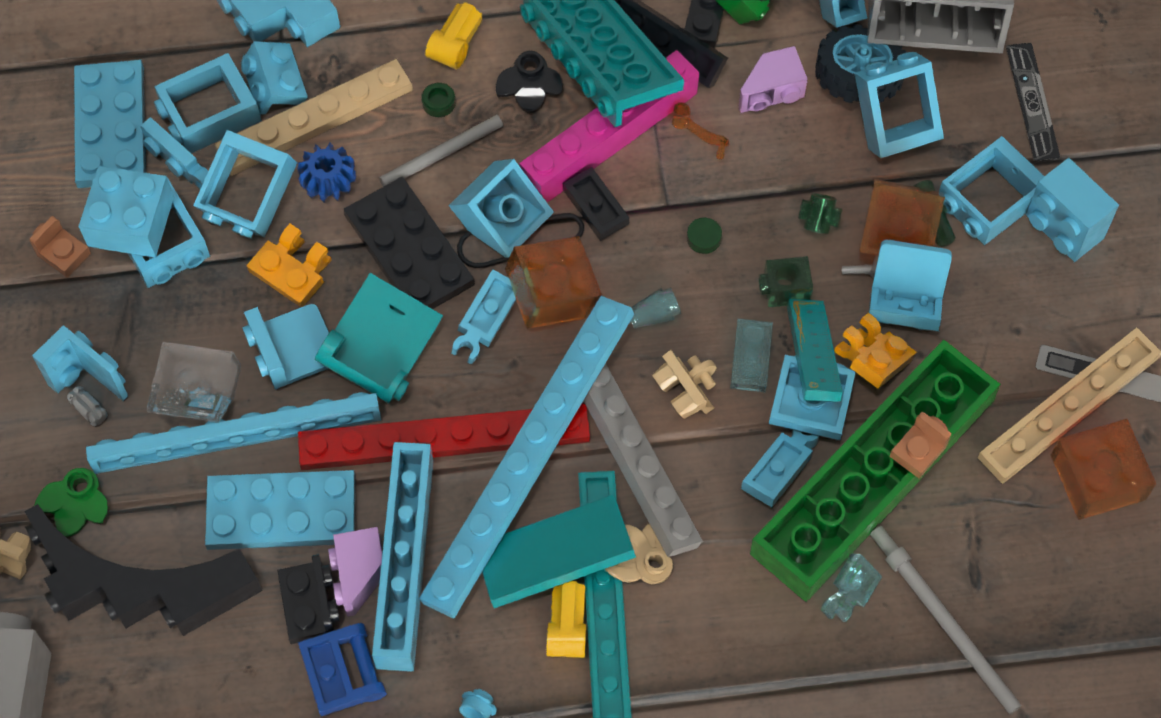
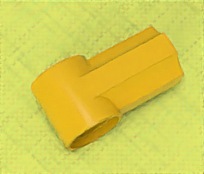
M469 3L456 4L441 31L436 29L430 36L425 50L426 57L458 70L466 58L469 42L482 22V13Z
M569 581L553 587L551 622H548L547 656L585 658L584 584Z

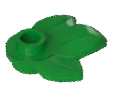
M86 468L72 469L65 475L63 481L47 484L38 495L34 506L38 504L44 513L55 514L56 528L66 538L78 533L84 527L87 520L96 524L103 523L108 512L107 499L99 491V480L94 472ZM87 483V487L80 492L75 491L78 484Z

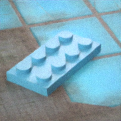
M142 60L75 65V183L77 188L92 186L98 165L146 173V149L143 144L145 137L140 126L145 122L144 66Z
M354 470L207 476L205 534L207 550L335 545L334 534L355 531Z

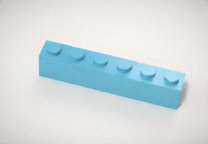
M394 442L372 651L373 661L378 670L414 671L421 602L419 598L422 591L434 462L431 444Z

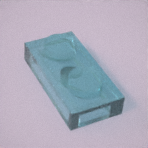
M737 320L730 389L766 392L773 322Z

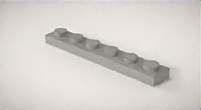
M605 363L583 401L667 557L697 549L703 540Z

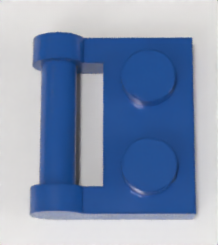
M363 623L353 624L298 642L321 717L363 702L379 700L387 694L383 682L378 681L365 640L368 634ZM345 643H351L364 686L356 689L352 688L339 646Z

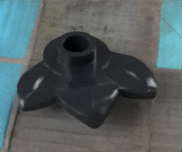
M525 51L518 56L513 67L507 68L500 73L495 90L498 97L515 96L517 104L523 111L533 113L542 106L546 94H561L563 83L560 74L547 67L546 60L538 52ZM528 67H533V68H535V70H531V71H528V70H525V69L528 68Z

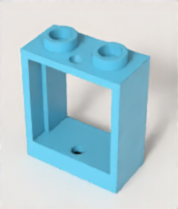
M907 52L900 54L897 60L888 63L874 62L868 64L865 70L854 73L868 149L879 158L944 139L930 60L916 52ZM917 75L924 118L884 131L877 87Z
M229 53L154 86L158 100L153 102L162 120L169 119L171 126L167 128L170 135L180 144L182 143L183 147L190 153H194L222 140L226 130L237 133L261 122L257 103ZM224 81L237 105L186 128L173 103Z
M226 130L193 206L203 212L201 218L210 223L221 226L224 221L234 225L232 231L251 239L254 233L265 238L298 162L287 153ZM238 154L276 168L253 222L215 207Z
M1001 136L943 180L937 200H939L941 207L946 213L953 214L963 224L965 231L971 237L977 238L983 245H986L1027 213L1038 181L1044 175ZM993 167L1023 198L992 222H989L960 191Z
M169 179L168 182L174 195L171 208L175 210L191 239L146 262L142 255L128 253L147 288L155 284H163L169 281L173 275L187 268L197 267L204 259L210 257L203 236Z

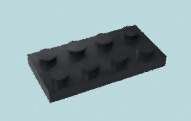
M403 176L343 209L345 217L391 285L419 302L434 309L475 286L473 276Z

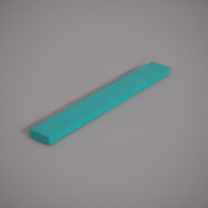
M615 471L578 473L580 506L613 494L617 501ZM603 569L584 576L593 718H631L622 581L611 576Z

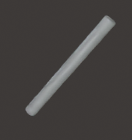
M496 114L380 176L379 180L384 187L402 176L406 179L503 127V123Z

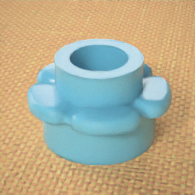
M480 689L463 693L462 704L459 710L465 718H489L490 715H495L496 706L492 704L493 698L489 693Z

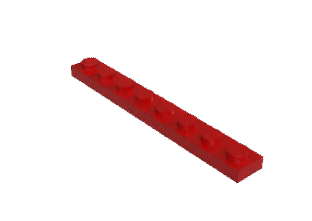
M585 404L580 405L557 445L590 442L587 406ZM532 409L298 431L299 464L301 470L392 462L394 442L431 444L433 458L506 451L510 448Z

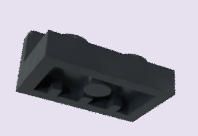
M319 554L312 555V563L277 570L290 644L335 631L333 622L340 621L336 599L329 600L327 587L333 586L330 565H323Z

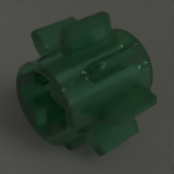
M811 193L810 201L802 200L798 218L805 220L804 228L812 232L828 234L831 226L838 227L842 208L835 207L837 199L825 194Z

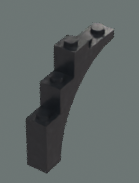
M38 504L24 511L31 524L25 526L35 546L42 543L47 551L41 558L51 574L44 578L50 591L44 595L54 613L62 611L68 621L100 603L103 604L111 620L114 621L120 618L125 628L160 610L169 628L171 629L177 625L182 635L185 636L262 591L256 575L240 548L215 560L185 568L150 570L126 567L97 558L73 544L52 525Z

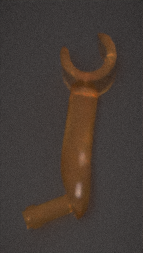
M678 102L675 104L674 112L678 115H683V117L673 116L672 125L677 129L687 128L706 143L717 145L716 158L722 160L725 155V147L729 146V140L722 135L709 132L690 119L691 109L686 103Z

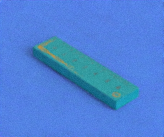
M789 299L787 311L804 400L840 402L843 391L824 301Z

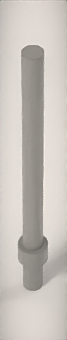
M882 526L874 529L870 535L887 556L885 561L894 572L899 571L1009 715L1022 706L910 563L912 558L904 547H898Z

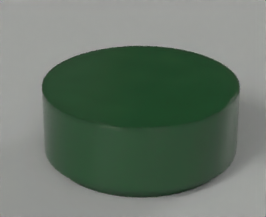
M433 83L428 85L422 92V106L428 115L445 117L454 110L456 105L455 93L449 85Z
M703 217L691 222L687 230V243L692 250L701 254H707L715 251L720 246L722 230L715 220Z

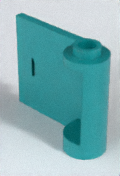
M370 273L335 330L332 329L323 341L315 356V361L371 394L376 393L378 398L389 404L393 398L400 401L410 384L405 379L441 322L443 315Z

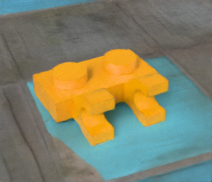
M289 223L282 232L279 243L275 245L268 240L246 267L251 274L299 307H303L324 283L319 273L332 259L327 255L328 249L319 242H316L309 250L304 263L292 257L294 252L305 243V240L300 237L301 230Z
M867 313L861 318L859 323L867 329L868 333L861 328L856 329L851 325L842 335L850 342L851 346L842 341L835 347L834 352L843 358L851 360L852 364L849 368L879 389L910 364L917 352L908 346L905 340L893 335L891 332L888 331L883 335L879 321L873 315Z

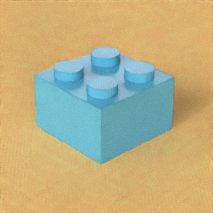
M1067 158L1038 181L1026 216L1035 229L1043 231L1053 241L1060 253L1068 255L1076 262L1105 238L1119 204L1070 158Z
M98 165L78 226L87 246L156 258L174 199L167 176Z

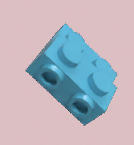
M785 355L769 424L840 440L856 372L837 363L843 391L840 402L804 400L796 355Z

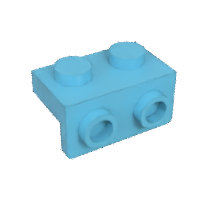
M254 41L246 55L242 58L241 69L243 74L246 75L250 92L257 103L259 113L265 115L272 104L299 105L305 102L308 96L290 43Z

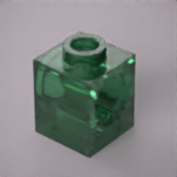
M808 256L766 260L764 274H759V290L761 295L767 296L768 307L788 306L789 299L811 300L813 283ZM785 279L790 281L792 284L782 285L777 281Z

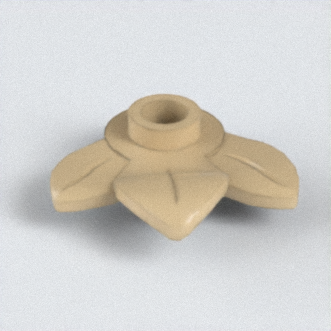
M647 524L643 531L637 527L625 525L636 558L608 567L605 570L611 576L627 583L642 579L649 584H658L667 580L671 575L673 562L671 557H667L651 525ZM648 561H656L661 567L654 568L650 566Z

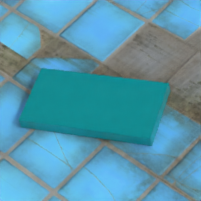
M613 494L505 533L482 573L493 607L497 608L636 558L615 495Z

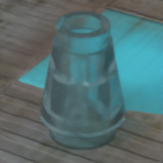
M671 287L665 290L660 288L633 305L631 308L634 316L631 319L633 328L636 329L675 320L674 316L681 314V310Z

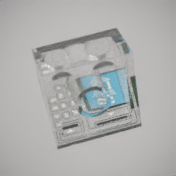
M162 342L147 412L219 423L234 400L242 366L232 351Z

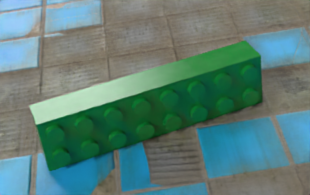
M943 339L753 538L750 555L802 600L807 602L994 402L1001 384ZM924 412L929 417L934 416L940 419L946 425L951 436L946 449L921 478L918 479L890 457V453L913 427L917 416Z

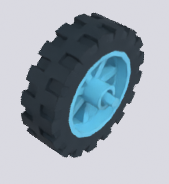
M853 25V28L843 26L838 28L837 32H829L826 39L823 38L821 40L817 53L815 75L817 79H820L821 87L824 90H830L829 94L837 98L840 96L844 98L843 101L852 103L853 101H858L860 104L854 73L865 70L868 64L874 62L888 63L897 60L900 54L907 53L906 50H902V46L867 43L868 28H863V25ZM904 79L877 87L879 103L884 102L886 97L890 99L895 96L896 91L901 89Z

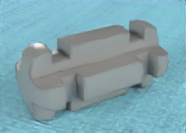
M76 386L67 395L69 403L73 404L75 409L87 421L92 422V426H99L108 416L106 410L88 392H85L82 386Z

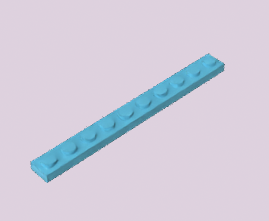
M600 296L419 599L424 605L453 619L456 617L633 318L634 312L631 307Z

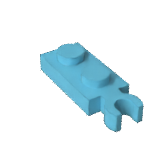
M151 117L140 126L145 137L143 144L146 149L155 157L158 155L166 160L167 167L175 176L180 177L182 175L191 184L194 182L201 189L208 170L199 165L196 157Z
M492 269L459 324L458 331L465 335L459 336L454 341L451 354L456 355L459 348L468 347L471 350L468 363H474L480 350L479 342L487 347L490 346L520 295L523 285Z
M792 430L791 437L781 433L744 478L741 489L768 506L773 507L810 461L813 452L811 448L818 444L820 436L814 434L804 435L801 433L802 431Z

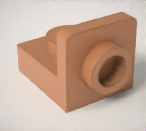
M51 216L45 223L40 224L30 238V243L36 255L67 278L91 254L89 247L64 230L60 221L54 216Z
M921 412L917 416L913 427L892 449L890 457L920 479L946 449L951 433L940 419L934 416L929 417L924 412Z

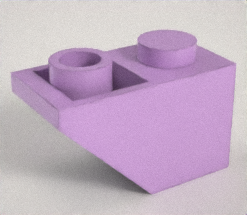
M795 46L762 54L740 90V113L761 111L771 105L779 103L789 104L805 97L807 77Z
M378 527L334 534L335 548L328 549L332 571H339L340 582L333 583L337 606L344 605L347 617L356 615L380 582L383 550Z

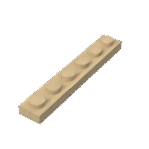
M395 59L237 134L284 152L413 91L412 83L398 60ZM222 141L215 143L217 151ZM238 154L230 175L233 176L261 162Z
M1136 327L979 453L978 459L1004 484L1158 360L1161 356V351Z

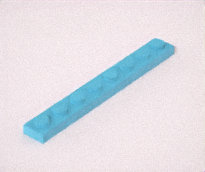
M359 392L341 400L321 399L312 405L298 408L296 406H284L276 412L265 414L252 412L244 414L239 419L228 421L214 419L201 426L190 428L187 426H176L168 432L158 434L139 433L131 439L120 441L113 439L102 440L96 445L86 447L87 461L94 473L98 474L298 436V431L349 427L382 420L376 393Z

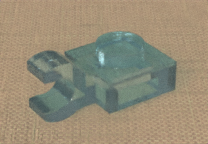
M851 553L833 582L839 591L825 600L821 611L829 619H833L836 614L843 622H846L851 617L855 605L865 607L882 576L861 554Z

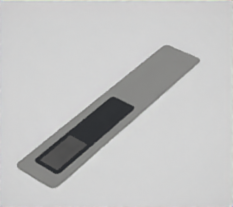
M1041 345L1036 368L1064 377L1074 378L1096 359ZM1143 371L1119 391L1161 402V376Z

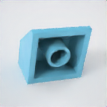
M514 159L494 161L448 205L471 234L505 258H509L554 213Z

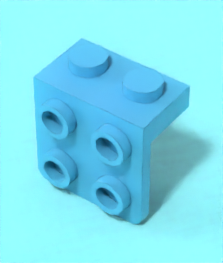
M882 241L870 293L868 313L883 324L939 331L942 298L952 260V252L944 248L907 242Z
M315 304L303 306L265 322L258 307L244 312L248 323L247 326L242 327L249 347L257 346L260 355L254 357L262 377L269 375L274 389L328 369L326 366L315 361L319 348L329 334L320 311Z

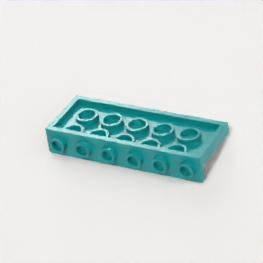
M523 0V4L520 5V12L524 22L532 26L539 40L546 43L551 49L553 57L561 61L570 78H575L582 87L585 96L593 100L598 106L600 114L603 117H607L614 127L622 125V110L684 90L683 77L615 0Z

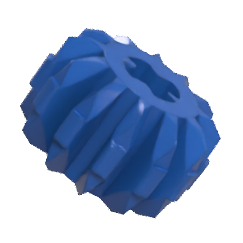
M329 142L326 149H321V147L315 144L314 153L304 151V161L299 162L297 167L300 186L307 190L310 198L319 195L320 200L324 203L327 197L331 195L338 201L340 191L350 193V183L356 180L355 163L351 156H347L343 146L334 150V146Z

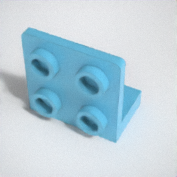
M63 325L32 355L46 383L57 393L65 387L71 386L84 369L122 401L128 397L123 385L126 380L117 371L119 368L117 362L106 352H102L99 355L92 349V342L80 331L74 334Z

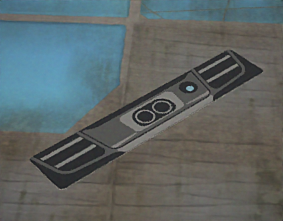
M1032 43L1007 45L1006 50L1033 159L1035 161L1060 158V153Z

